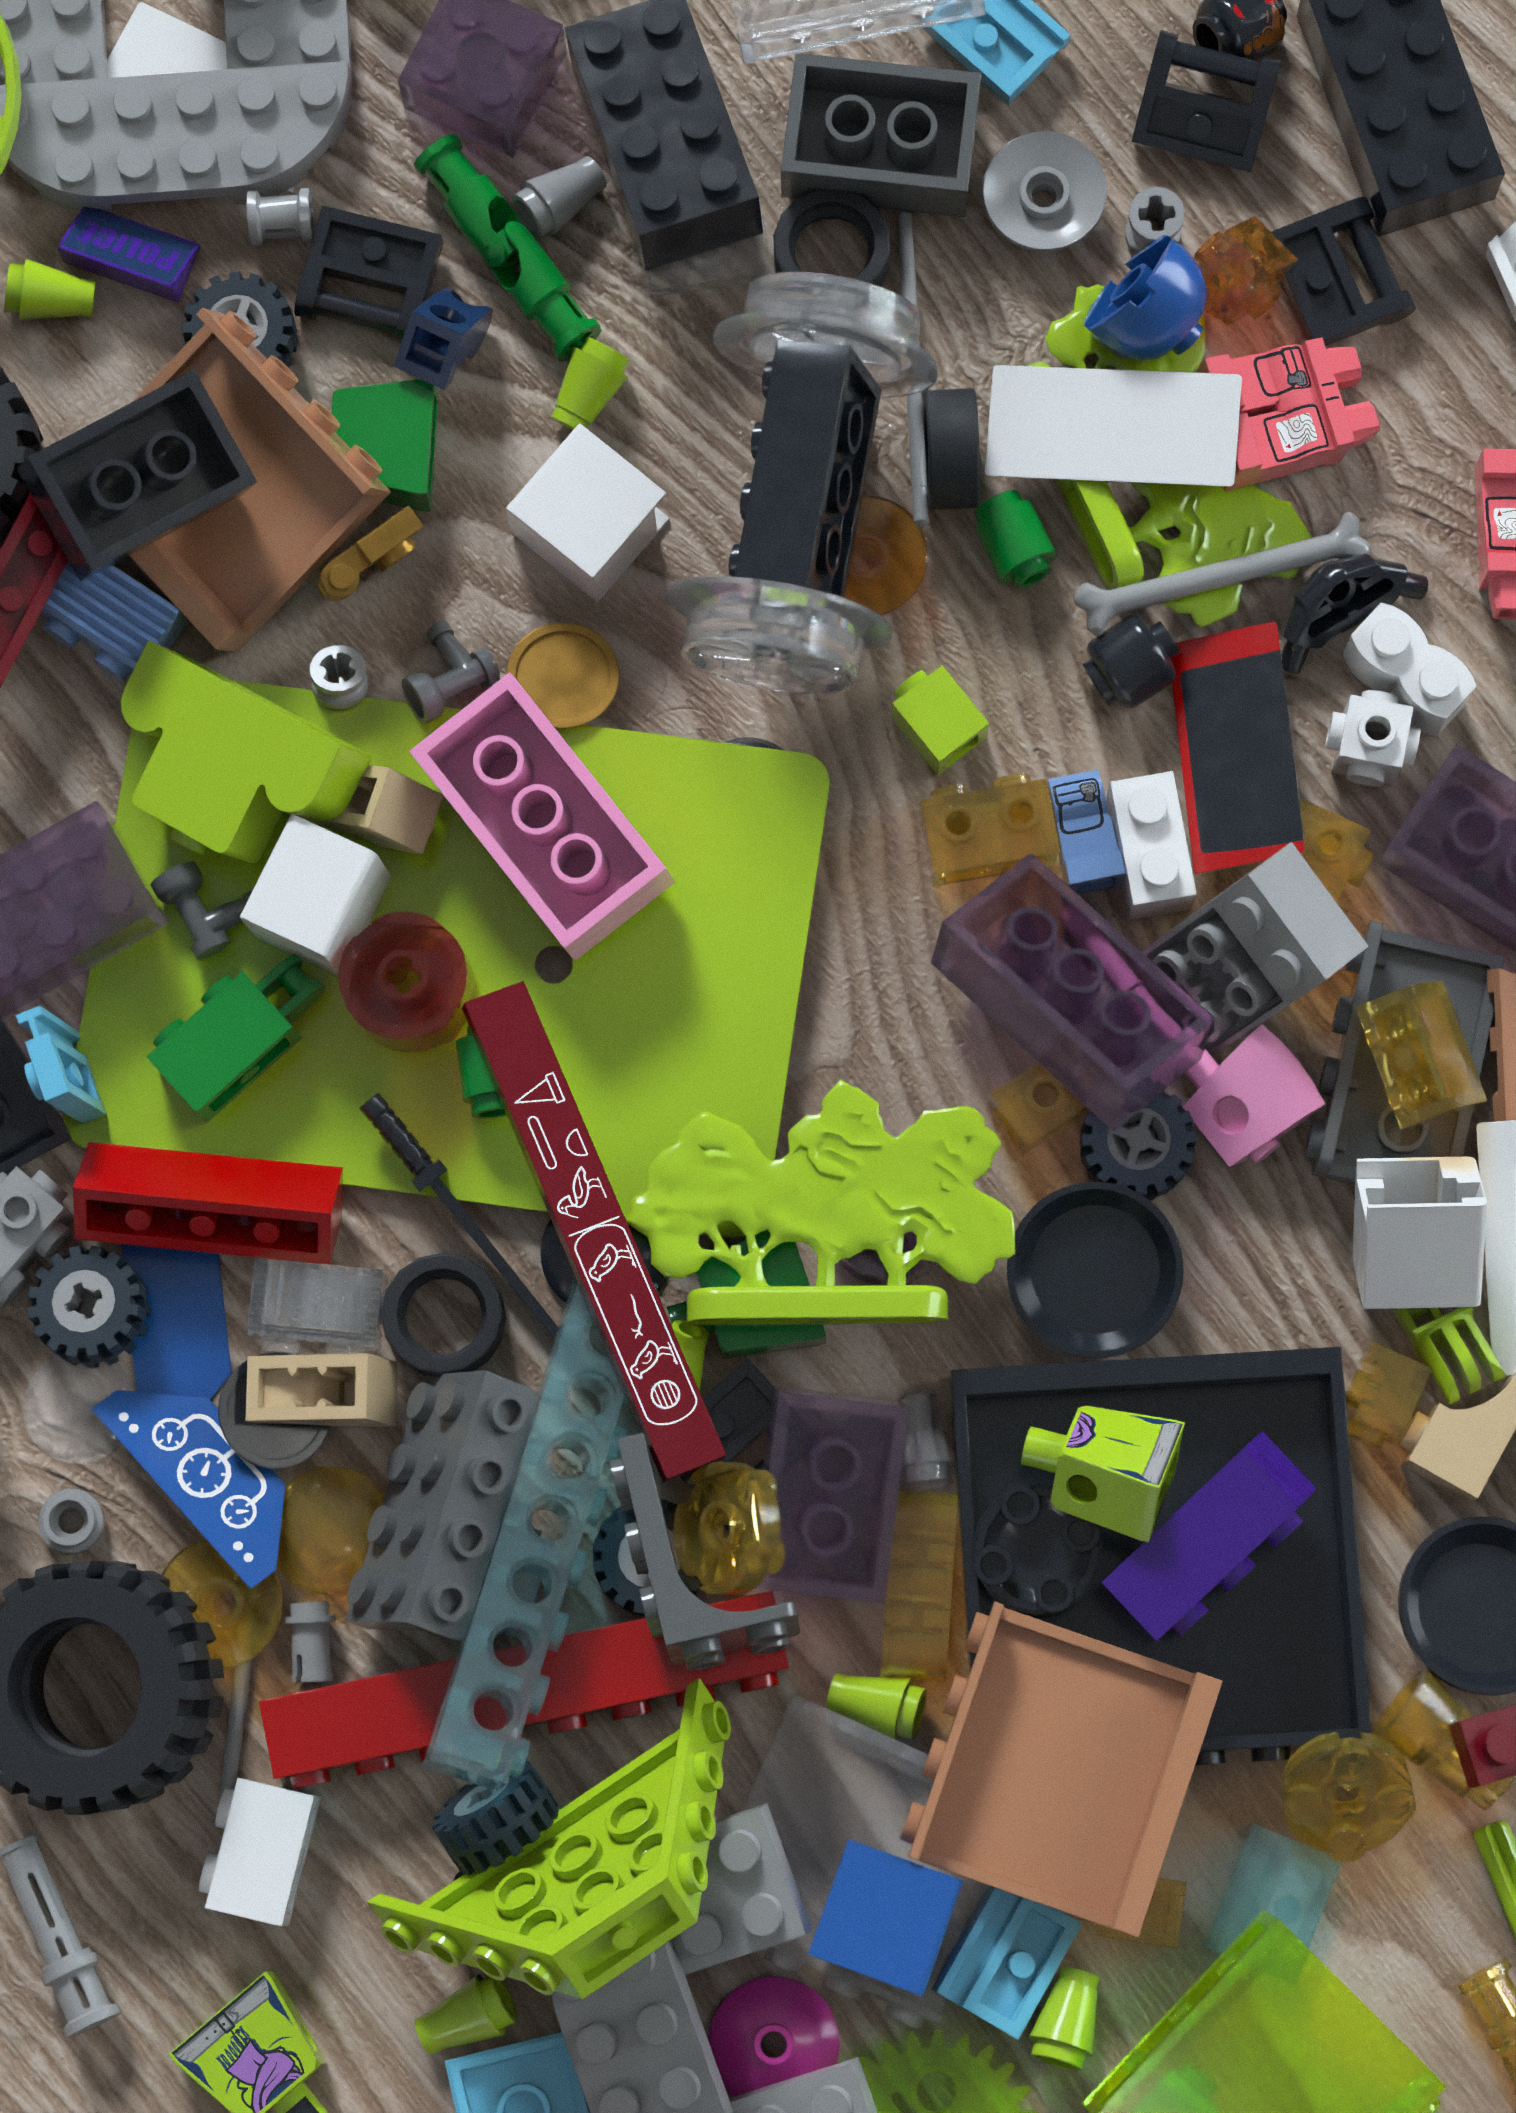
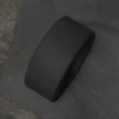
M816 189L798 197L781 214L773 234L776 276L784 292L801 307L821 314L847 313L865 305L882 288L890 267L889 229L880 210L863 195L837 189ZM821 219H841L854 224L862 231L868 243V258L863 270L855 278L844 283L824 284L810 279L801 271L795 258V245L800 233L808 225Z
M972 388L926 390L924 393V437L928 507L931 510L977 508L980 499V449L976 392Z
M439 1253L419 1257L398 1271L385 1291L381 1319L386 1340L404 1364L421 1375H443L446 1373L475 1371L487 1363L502 1342L506 1314L502 1295L486 1270L466 1257ZM443 1278L460 1281L472 1289L480 1302L482 1313L480 1329L472 1342L458 1352L448 1354L428 1352L416 1344L408 1332L406 1322L408 1302L416 1290L429 1281Z

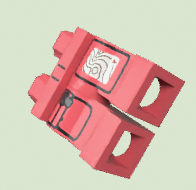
M1323 337L1307 340L1303 345H1286L1265 353L1230 359L1229 354L1208 357L1203 360L1196 373L1238 374L1242 377L1235 483L1233 486H1223L1225 492L1302 472L1320 465L1324 467L1337 464L1343 459L1350 448H1355L1371 441L1380 430V424L1374 405L1367 401L1344 406L1339 389L1356 386L1362 378V367L1355 347L1326 349Z
M1483 449L1475 467L1478 556L1480 565L1479 590H1488L1492 617L1494 619L1516 620V449Z

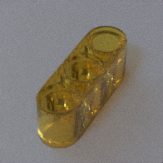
M893 1489L880 1677L946 1682L958 1511L957 1493Z

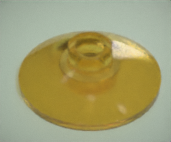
M206 1539L182 1549L165 1567L161 1575L170 1580L169 1589L173 1592H186L198 1605L196 1611L192 1614L197 1622H209L217 1639L207 1645L211 1659L222 1658L223 1669L233 1668L252 1660L268 1646L277 1631L282 1615V1591L275 1571L250 1589ZM223 1591L231 1593L235 1601L233 1611L227 1616L222 1615L216 1607V1599Z

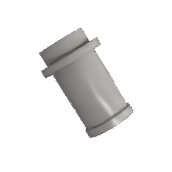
M329 1602L290 1603V1616L284 1617V1623L291 1624V1682L333 1680V1673H331L330 1622L336 1621V1614H329Z

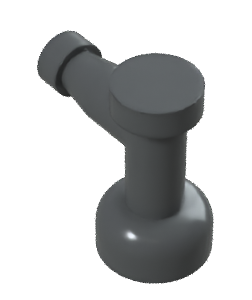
M439 621L433 624L427 630L426 636L431 644L438 648L443 661L450 670L435 678L426 673L417 672L402 680V689L406 701L415 717L422 724L434 721L442 715L444 701L480 683L488 687L500 680L497 664L490 652L482 647L469 654L463 644L454 637V631L446 621Z
M190 861L165 871L155 878L150 886L159 901L165 904H175L195 942L191 950L197 960H204L216 955L231 944L225 931L243 922L239 917L253 890L243 894L241 899L225 903L207 912L197 893L202 886L203 876L196 862Z

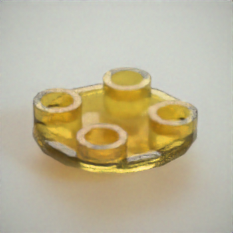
M317 1467L295 1476L285 1486L277 1568L294 1585L315 1594H348L350 1582L355 1573L362 1568L370 1544L367 1538L369 1522L376 1509L382 1505L385 1494L367 1476L346 1467Z

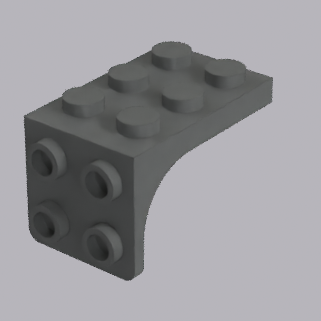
M644 1433L618 1438L622 1458L610 1460L609 1463L622 1512L632 1509L635 1512L637 1522L624 1525L633 1564H635L637 1575L649 1572L652 1586L639 1589L643 1609L652 1639L664 1636L672 1665L685 1663L687 1671H700L725 1663L724 1653L750 1647L752 1656H760L790 1647L788 1638L800 1634L798 1615L794 1602L782 1603L747 1612L725 1611L704 1603L684 1585L677 1571Z

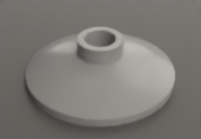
M1052 131L1027 133L1005 144L989 163L983 183L985 210L996 230L1013 244L1040 252L1062 250L1083 240L1098 224L1103 214L1107 197L1106 177L1100 162L1092 151L1077 139ZM1040 191H1046L1053 195L1055 202L1051 206L1043 208L1037 206L1033 202L1032 197Z

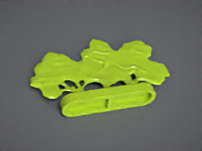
M1096 284L1091 287H1077L1074 310L1065 317L1051 322L1045 338L1052 355L1061 363L1076 368L1087 369L1084 359L1087 355L1096 354L1099 360L1093 369H1105L1107 366H1113L1117 370L1193 373L1199 368L1205 355L1206 320L1202 314L1198 320V323L1203 327L1201 335L1189 349L1180 355H1176L1170 350L1156 360L1141 362L1119 357L1102 346L1084 326V320L1090 307L1104 289V286ZM1042 361L1027 365L1033 367H1051L1047 363ZM1055 479L1094 564L1109 590L1142 581L1144 568L1136 545L1140 541L1160 549L1164 565L1159 577L1312 538L1291 502L1277 499L1270 493L1257 488L1255 484L1225 492L1223 486L1130 482L1134 489L1148 498L1150 509L1135 526L1128 528L1108 485L1110 481ZM1176 526L1181 531L1179 537L1173 540L1164 539L1158 532ZM1300 567L1265 577L1278 576L1291 579L1295 577ZM1242 582L1160 604L1172 608L1177 613L1191 614L1195 624L1203 627L1238 611L1242 593Z
M842 1079L822 1100V1111L818 1115H806L788 1132L789 1153L782 1159L770 1160L756 1147L755 1140L742 1126L710 1111H701L680 1130L676 1143L661 1149L657 1157L648 1164V1190L636 1195L630 1201V1213L626 1217L628 1225L648 1237L651 1248V1264L664 1277L682 1279L699 1271L704 1261L711 1257L729 1264L741 1276L740 1281L735 1287L698 1288L688 1294L687 1323L696 1325L928 1324L948 1321L947 1292L937 1286L906 1285V1273L921 1259L938 1262L959 1281L976 1284L985 1274L992 1271L997 1259H1009L1015 1254L1013 1211L998 1200L975 1188L974 1180L987 1173L995 1153L1001 1148V1141L996 1133L985 1126V1118L975 1108L966 1105L928 1110L922 1113L915 1124L909 1126L899 1136L892 1137L883 1128V1121L879 1115V1103L859 1088L849 1085ZM725 1220L732 1221L742 1230L747 1240L749 1251L747 1255H741V1245H731V1248H728L717 1229L719 1223ZM768 1229L771 1236L767 1245L763 1248H758L755 1235ZM912 1231L917 1236V1244L914 1250L903 1253L904 1234ZM707 1233L714 1242V1250L701 1249L698 1243L700 1234ZM802 1242L809 1244L817 1253L816 1286H769L763 1276L762 1260L771 1249L780 1243ZM865 1249L876 1250L888 1272L887 1285L835 1286L834 1265L842 1258H850Z

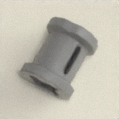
M1151 187L1142 190L1134 197L1130 204L1125 231V239L1130 250L1138 253L1149 243L1163 235H1168L1179 244L1185 210L1182 201L1174 192L1162 187ZM1146 218H1157V223L1163 230L1153 231L1150 221H1146Z
M302 188L298 194L273 196H261L258 190H248L247 223L251 246H261L264 240L301 238L304 243H312L315 223L311 189Z

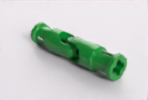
M449 134L441 137L417 157L413 165L416 172L421 178L428 177L446 201L444 204L446 213L468 242L475 247L525 318L529 321L535 320L554 344L552 350L559 361L570 359L573 348L580 349L586 337L596 340L602 332L600 324L595 318H587L569 294L572 286L530 231L521 223L514 209L489 176L486 174L479 175L461 151L463 145L456 134ZM519 260L521 272H519L514 266V264L517 263Z

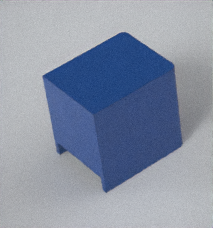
M848 1839L808 1955L911 1993L924 1996L963 1881Z

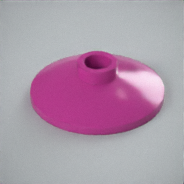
M769 1976L757 1978L733 1990L718 2007L712 2019L708 2041L725 2089L733 2097L837 2064L839 2056L838 2026L827 2003L809 1986L786 1977ZM776 2031L785 2037L787 2047L782 2055L769 2057L762 2051L761 2039L768 2032Z

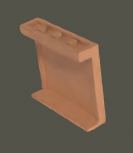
M201 308L196 315L204 323V326L135 400L195 369L255 476L257 483L243 495L129 556L216 650L239 652L391 491L378 478L383 470L376 460L358 445L350 448L338 436L336 431L340 428V423L332 413L315 400L308 403L294 388L299 382L296 375L275 356L270 355L266 359L252 344L257 335L241 317L232 311L223 314Z
M994 1602L989 1616L976 1612L964 1647L965 1650L976 1653L968 1679L958 1675L954 1677L943 1713L954 1716V1720L946 1742L936 1738L933 1739L921 1775L932 1779L933 1783L925 1805L912 1802L900 1840L912 1844L908 1854L909 1858L1139 1938L1223 1681L1199 1672L1191 1673L1004 1608L1003 1604Z

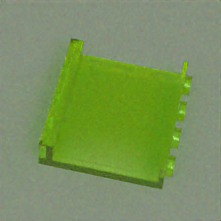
M1263 1910L1081 2104L1090 2113H1435L1440 2104V2100L1437 2097L1447 2086L1278 1918Z

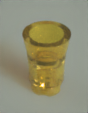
M1425 1667L1415 1673L1399 1690L1372 1730L1373 1742L1404 1757L1435 1777L1459 1797L1467 1796L1484 1810L1489 1809L1507 1791L1516 1776L1468 1789L1449 1724L1475 1716L1454 1698Z

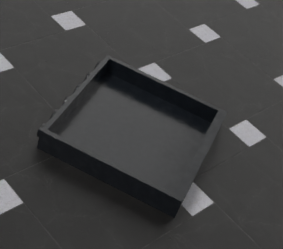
M1341 1347L951 1370L949 1378L966 1639L968 1638L976 1612L989 1616L993 1603H1001L989 1594L975 1572L972 1544L978 1520L993 1500L1003 1495L1012 1487L1037 1483L1053 1486L1055 1473L1021 1465L1025 1440L1031 1426L1067 1435L1078 1408L1083 1406L1185 1422L1175 1476L1153 1533L1263 1431L1317 1489L1295 1511L1303 1519V1522L1276 1548L1265 1539L1254 1549L1248 1557L1256 1566L1228 1593L1218 1583L1200 1601L1209 1610L1181 1637L1170 1628L1156 1641L1101 1583L1144 1541L1100 1525L1103 1556L1098 1577L1084 1597L1059 1612L1041 1615L1019 1613L1191 1673L1199 1672L1222 1680L1223 1682L1195 1765L1226 1763L1225 1751L1251 1749L1252 1762L1291 1760L1290 1747L1312 1745L1317 1747V1758L1357 1756L1356 1743L1373 1741ZM967 1650L970 1673L976 1653Z

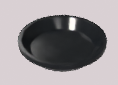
M1083 1182L1069 1185L1052 1192L1040 1200L1020 1222L1015 1231V1254L1007 1259L1009 1292L1023 1322L1039 1339L1049 1346L1069 1355L1083 1358L1118 1356L1148 1342L1163 1328L1171 1317L1178 1303L1183 1285L1184 1267L1182 1251L1176 1233L1168 1219L1159 1208L1141 1194L1121 1185L1107 1182Z
M1465 1518L1438 1529L1427 1537L1411 1555L1405 1566L1399 1586V1618L1404 1636L1412 1652L1420 1663L1436 1678L1463 1692L1482 1696L1507 1695L1516 1692V1523L1501 1518Z

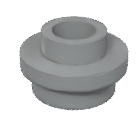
M64 1489L54 1493L43 1504L39 1514V1529L45 1542L53 1549L66 1554H77L90 1549L99 1540L104 1529L105 1519L100 1503L91 1494L79 1489ZM70 1510H79L84 1518L83 1526L78 1532L67 1534L62 1528V1518Z

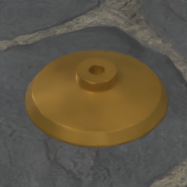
M568 622L547 624L528 633L512 651L506 675L511 672L554 728L581 726L601 715L616 695L620 675L617 658L608 642L592 629Z

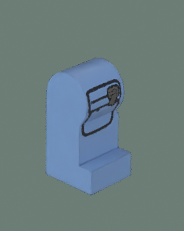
M1098 769L1047 779L1048 800L1066 897L1122 886L1126 874L1121 849H1118L1112 818L1108 815L1104 788Z

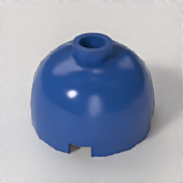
M1163 235L1149 243L1125 264L1131 271L1118 285L1112 280L1109 281L1090 307L1084 320V326L1093 334V337L1102 346L1119 357L1141 362L1156 360L1170 350L1176 355H1180L1194 344L1203 331V327L1198 323V320L1206 307L1207 285L1201 267L1181 244H1177L1168 235Z

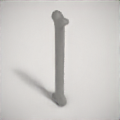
M1346 512L1343 514L1339 525L1330 534L1112 590H1102L1092 584L1083 583L1076 590L1073 600L1075 605L1086 611L1087 630L1094 636H1100L1103 634L1110 619L1120 613L1334 558L1344 559L1363 553L1371 555L1372 547L1369 542L1359 535V518L1352 512Z

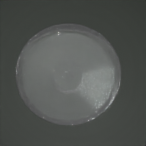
M54 1355L35 1370L26 1385L22 1400V1415L25 1428L36 1446L56 1460L72 1464H84L100 1460L113 1453L122 1443L92 1411V1408L116 1390L135 1391L133 1382L126 1370L118 1362L108 1365L104 1361L99 1363V1368H87L79 1363L75 1366Z

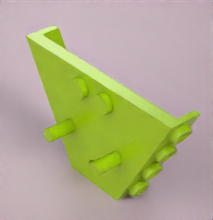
M698 1678L686 1688L679 1730L560 1809L558 1815L552 1818L553 1824L549 1829L541 1831V1837L534 1843L525 1845L523 1847L524 1851L517 1856L511 1855L507 1857L503 1864L495 1868L493 1865H490L485 1872L477 1874L474 1871L471 1875L464 1874L419 1905L380 1893L371 1898L367 1903L383 1924L380 1928L383 1937L395 1948L405 1953H412L414 1950L432 1954L441 1962L452 1967H457L462 1963L478 1968L489 1977L498 1981H504L506 1977L525 1982L536 1991L545 1995H551L556 1991L583 2000L698 1921L702 1891H705L708 1885L707 1855L709 1842L716 1833L714 1809L717 1790L721 1789L723 1785L721 1764L725 1740L729 1739L731 1733L730 1720L724 1705L720 1701H714L701 1679Z

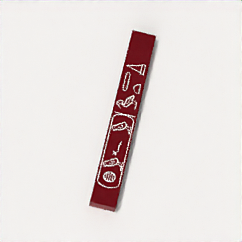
M524 981L465 1002L462 1011L639 1428L644 1433L646 1444L662 1482L665 1483L722 1460L726 1456L725 1450Z

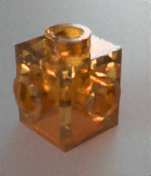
M1255 216L1227 229L1224 234L1221 231L1216 232L1204 242L1194 255V259L1201 267L1207 285V301L1204 310L1211 316L1221 319L1227 326L1247 315H1250L1253 319L1259 318L1280 297L1281 292L1276 286L1298 259Z

